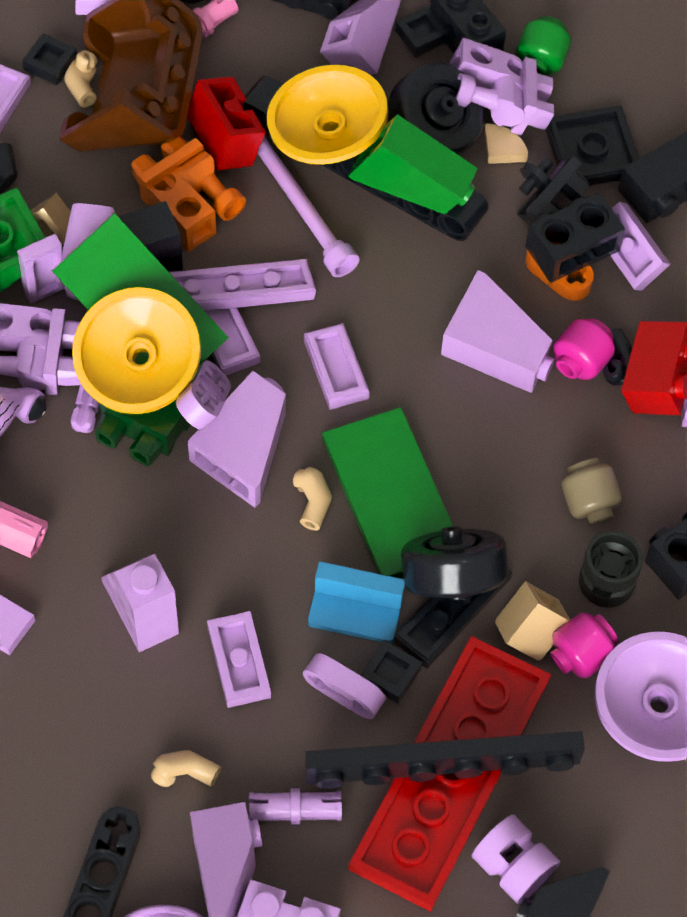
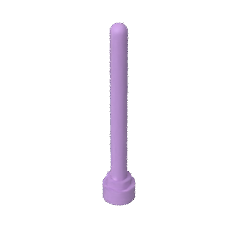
M264 136L258 155L323 247V262L333 277H342L349 274L357 267L360 261L359 256L349 243L336 239Z

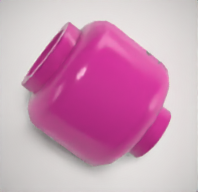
M594 318L574 320L553 344V354L557 361L556 366L564 376L570 379L592 380L600 373L615 353L611 330L603 322Z
M581 612L553 632L552 640L555 650L550 652V655L563 674L566 675L572 671L580 678H589L600 670L603 661L615 648V645L619 643V640L603 616L600 614L592 616L589 613Z

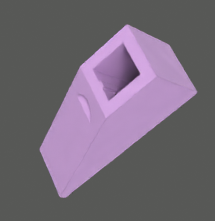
M358 0L330 22L320 50L321 54L331 65H346L363 70L370 75L377 74L401 0Z

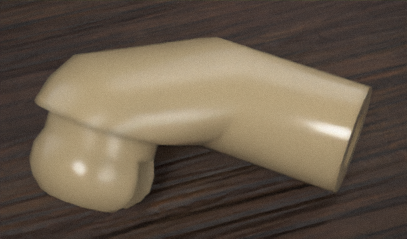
M80 51L65 74L66 86L78 104L84 108L93 105L97 98L90 86L96 73L97 58L90 51Z
M313 467L299 469L294 474L293 485L298 487L299 492H304L308 499L300 523L307 529L317 531L320 529L332 501V494L322 472Z
M191 750L161 754L156 758L153 763L155 768L152 770L151 778L156 784L168 787L175 782L176 776L187 774L212 787L220 775L222 766Z

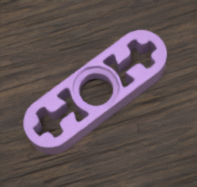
M206 360L198 367L191 384L178 396L176 406L187 422L193 427L203 430L219 415L231 389V384L219 367Z

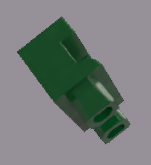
M176 400L159 410L143 414L120 413L100 404L102 417L96 427L95 434L96 440L109 448H116L124 435L134 439L135 441L129 448L130 456L135 461L149 467L161 453L169 457L175 440L182 430L187 431L191 424L179 412Z

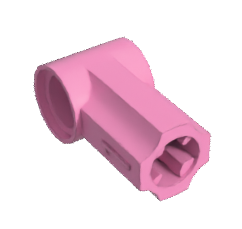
M0 501V545L32 558L34 554H37L44 541L48 522Z

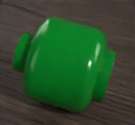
M549 16L540 17L525 25L516 47V56L522 62L525 57L536 60L538 74H555L563 68L571 47V36L566 30V26L560 20Z

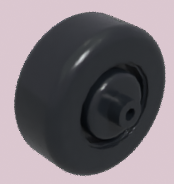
M427 63L408 73L394 86L388 100V122L398 114L459 155L470 148L479 138L484 125L485 109L483 106L470 102L466 107L458 105L456 96L461 80L457 79L459 73L465 74L464 72L445 63Z
M459 526L445 527L442 531L428 533L410 540L401 550L402 574L405 587L410 592L419 596L449 598L453 600L464 599L468 596L485 593L499 587L509 576L506 542L499 534L487 530L461 529Z

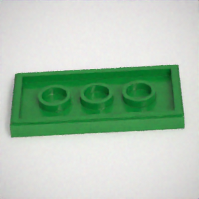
M112 213L51 270L87 310L105 296L127 288H151L172 296L187 309L197 326L201 340L199 365L229 338L115 213ZM142 352L137 355L135 361L138 364H144L147 362L149 354Z
M400 407L322 432L323 444L377 573L395 578L403 577L401 550L407 542L416 537L442 531L445 527L453 526Z

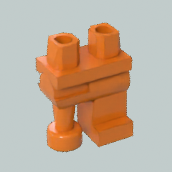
M178 137L169 143L161 145V153L165 157L161 161L156 163L148 154H143L132 161L131 167L132 175L140 187L141 199L148 206L164 201L167 202L181 234V245L189 253L217 234L215 213L223 221L232 220L244 209L246 198L236 188H225L215 175L213 157L211 154L209 155L206 151H203V144L197 138L187 142L182 137ZM201 192H204L214 200L213 208L200 195Z

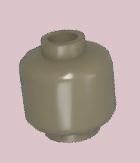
M599 458L585 460L566 469L568 475L562 479L561 488L571 516L577 519L588 518L590 525L613 518L612 509L619 506L623 500V494L614 468L610 464L600 463Z

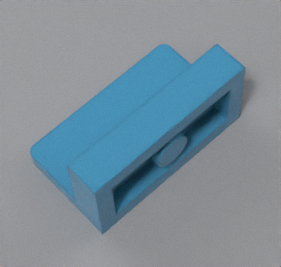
M319 561L315 576V592L308 616V626L381 643L386 640L392 644L404 598V579Z

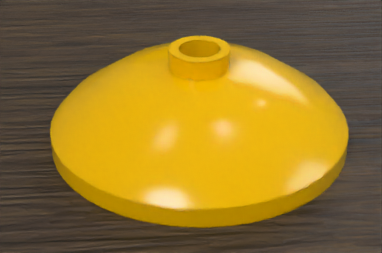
M324 65L295 75L278 89L268 107L267 125L273 142L287 156L310 164L337 163L362 153L378 139L387 122L388 104L382 86L367 72L346 65Z
M144 287L122 289L99 300L82 318L73 341L72 357L74 369L80 383L88 394L106 408L126 414L153 412L175 401L193 381L201 358L199 332L187 309L172 296L159 290ZM142 352L149 354V358L144 364L135 363L138 354Z

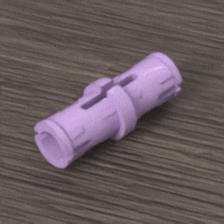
M291 788L290 793L249 792V820H291V825H300V820L342 821L341 791L300 792V788Z

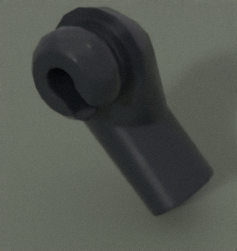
M0 143V194H2L18 176L13 147L9 143Z
M617 328L611 331L615 345L614 356L609 364L603 368V375L611 385L623 384L632 352V346L623 330Z

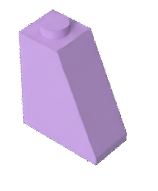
M477 270L443 334L441 355L530 393L533 392L539 379L544 382L547 380L555 358L549 356L552 339L486 273Z
M252 371L225 400L219 415L203 430H198L188 441L189 461L255 508L262 501L286 415V393H284L283 388L275 380L268 377L264 379Z
M155 554L137 560L101 577L102 583L138 652L179 634L175 590Z

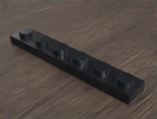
M575 731L305 751L306 785L316 784L319 788L331 789L342 786L344 782L361 780L366 785H381L389 782L390 778L409 777V780L414 782H424L442 774H455L458 778H474L480 776L483 771L501 770V773L505 775H517L528 771L529 768L547 767L549 771L560 772L580 764L585 746L583 732Z

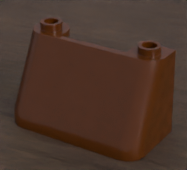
M110 0L87 14L83 28L84 44L90 52L103 61L96 94L97 98L91 116L81 112H74L64 119L59 140L77 151L86 152L164 144L180 137L186 126L203 35V28L198 16L179 0Z

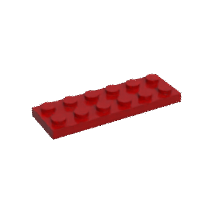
M471 636L414 743L520 736L525 731L550 682L552 674ZM501 770L483 771L480 776L474 778H458L455 774H442L424 782H414L409 780V777L395 778L348 865V870L432 912L502 775Z

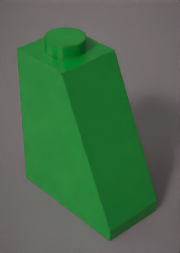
M397 114L383 127L378 139L358 155L348 177L361 184L446 214L457 204L463 206L469 200L475 189V185L471 182L478 168Z

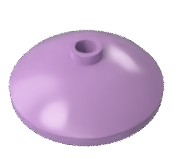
M657 631L630 637L618 644L607 655L598 672L595 684V704L600 720L607 732L618 744L640 757L664 762L687 759V637L676 633ZM654 702L661 703L666 711L656 712L652 709L651 704Z

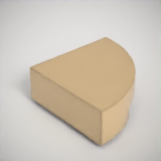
M490 123L484 124L488 164L527 162L528 151L526 145L517 134L512 133L510 129L504 126L500 127L497 124Z

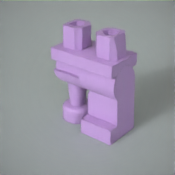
M463 38L449 65L465 73H459L457 77L458 80H461L456 96L458 105L466 107L470 102L490 109L491 117L495 124L500 127L502 125L510 126V131L518 135L523 134L527 125L546 130L554 116V104L547 103L553 89V78L538 74L536 60L525 57L522 62L519 57Z
M0 303V351L17 352V356H0V375L17 377L23 387L45 390V394L58 395L59 385H80L81 383L74 369L73 357L64 356V349L73 348L74 336L80 322L66 320L65 309L53 308L50 311L37 307Z

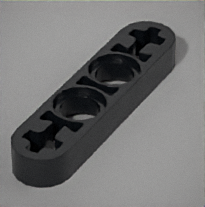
M118 806L105 811L100 817L64 917H75L77 910L85 905L97 907L102 913L101 917H112L140 838L138 818L130 809ZM119 821H125L130 834L122 833L116 845L117 853L109 850L112 843V833L108 827H116ZM110 862L117 868L114 880L107 884L94 882L90 874L92 868L97 863Z

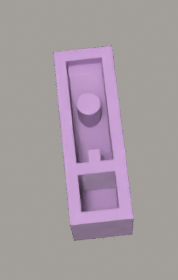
M245 802L190 812L193 839L209 917H237L250 879L252 880L256 868L254 848L262 846L258 819H248Z

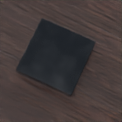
M621 105L555 116L546 128L556 165L563 159L568 161L574 155L582 163L577 170L582 173L590 185L619 181L623 167L639 159Z

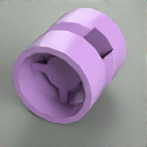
M512 814L501 821L485 836L472 853V858L489 875L498 874L501 877L499 886L517 904H521L525 897L529 898L551 877L561 861L543 843L533 844L531 842L533 833ZM516 849L521 852L510 864L506 862V859Z

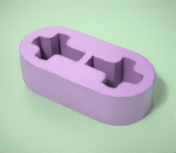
M315 654L302 673L306 681L315 689L363 718L373 719L386 700L384 693L376 685L324 654Z

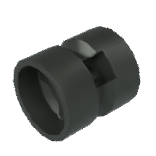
M612 530L602 532L591 540L587 546L579 576L581 592L588 601L606 608L620 606L628 601L634 591L643 562L641 547L633 537L624 532Z

